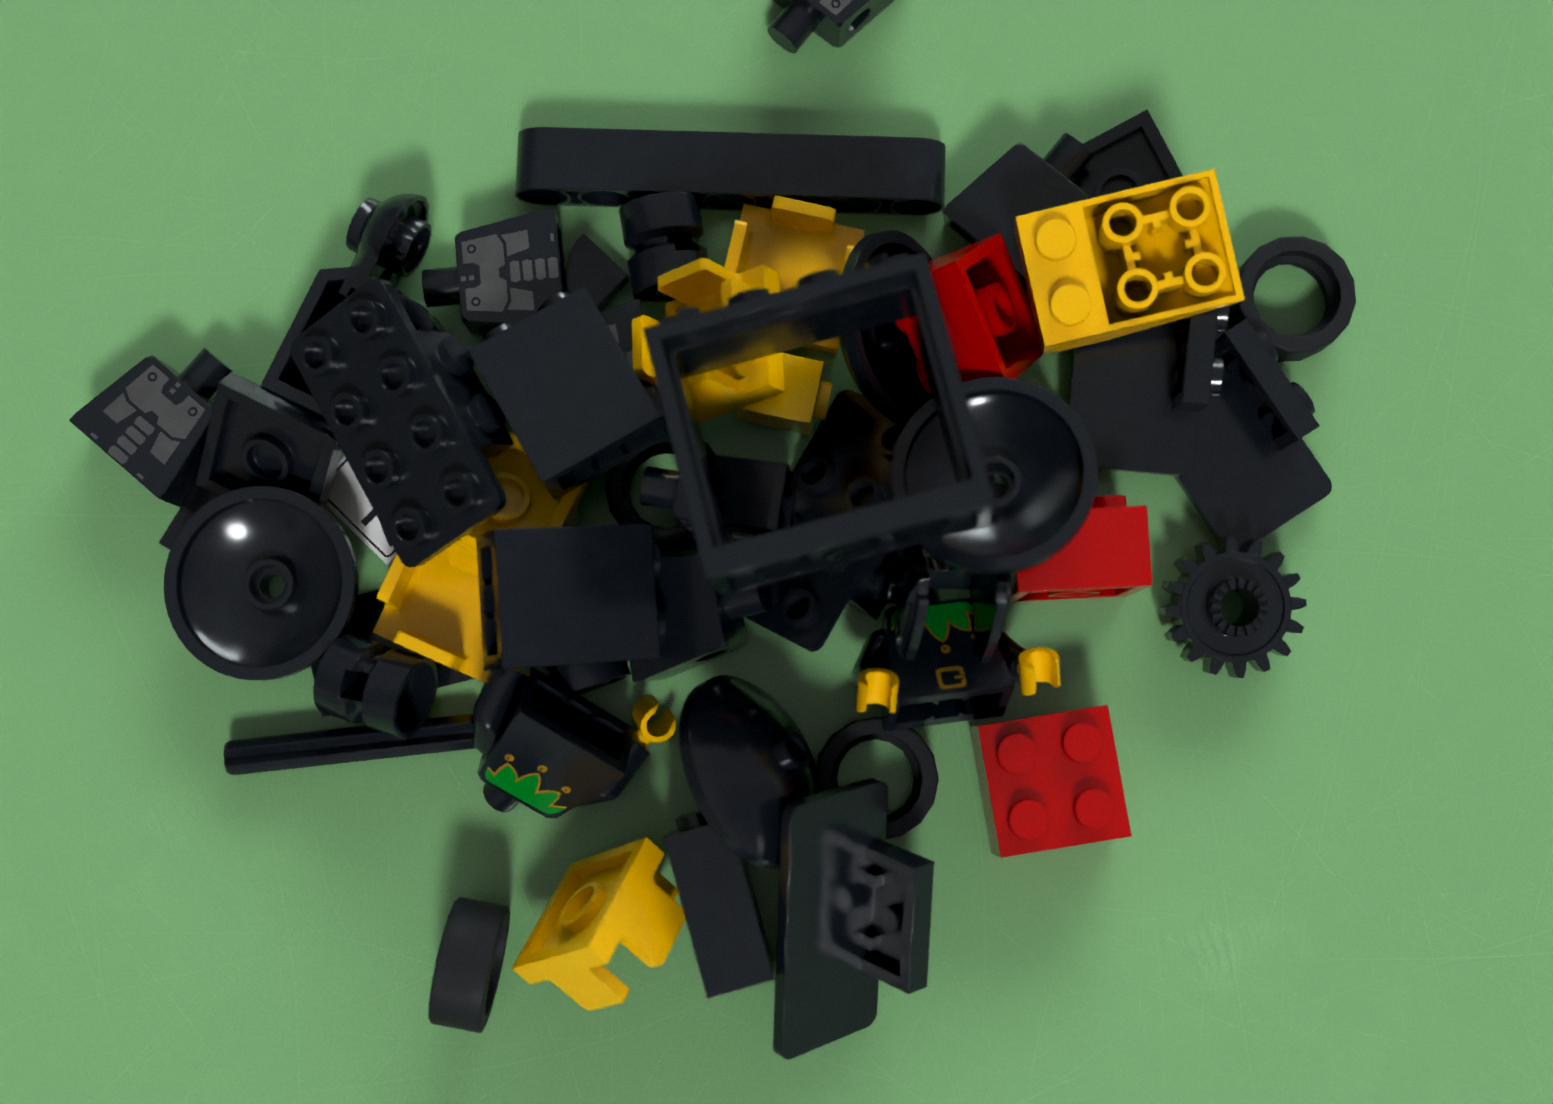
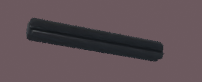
M473 714L426 719L420 730L406 740L368 728L366 725L230 740L224 746V764L228 774L241 775L475 749L473 744Z

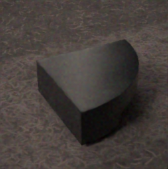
M583 233L574 244L567 261V290L572 293L585 286L600 311L630 279L624 270Z

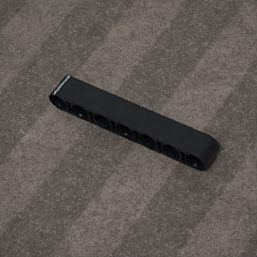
M533 127L523 129L518 133L515 196L521 201L536 205L621 207L623 204L645 195L680 191L698 196L700 210L742 211L743 204L771 209L774 196H782L836 209V213L928 215L940 212L945 208L946 147L939 140L923 137Z

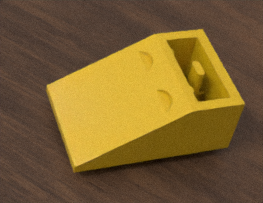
M1215 169L1015 217L1014 234L1042 356L1111 340L1245 300Z

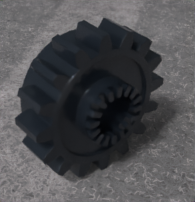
M1235 536L1220 538L1218 553L1208 542L1195 545L1197 560L1193 562L1186 558H1178L1174 562L1175 567L1181 573L1177 581H1163L1161 588L1171 594L1170 604L1158 608L1160 615L1171 617L1173 627L1164 634L1166 639L1170 641L1182 640L1186 644L1180 655L1184 661L1193 662L1204 656L1203 672L1217 675L1222 669L1224 662L1229 676L1235 678H1244L1246 662H1249L1256 671L1266 672L1270 670L1267 653L1272 652L1277 655L1288 656L1291 650L1282 639L1286 632L1302 633L1304 628L1297 621L1291 619L1292 610L1307 606L1306 599L1291 597L1289 593V588L1301 579L1299 574H1280L1278 568L1282 565L1285 556L1281 552H1272L1261 558L1262 541L1256 539L1247 540L1240 552ZM1229 590H1234L1240 596L1243 604L1241 616L1232 624H1228L1222 618V612L1219 610L1221 609L1220 601L1223 600V595L1227 594Z

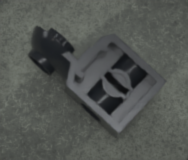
M401 194L390 197L383 202L368 198L359 206L351 220L346 236L347 248L357 253L351 266L320 269L261 386L323 416L291 356V343L296 337L372 278L385 279L391 283L416 330L446 332L439 320L431 316L424 306L403 296V293L396 289L402 277L408 278L419 267L429 247L432 229L428 223L429 204L427 197L417 194Z

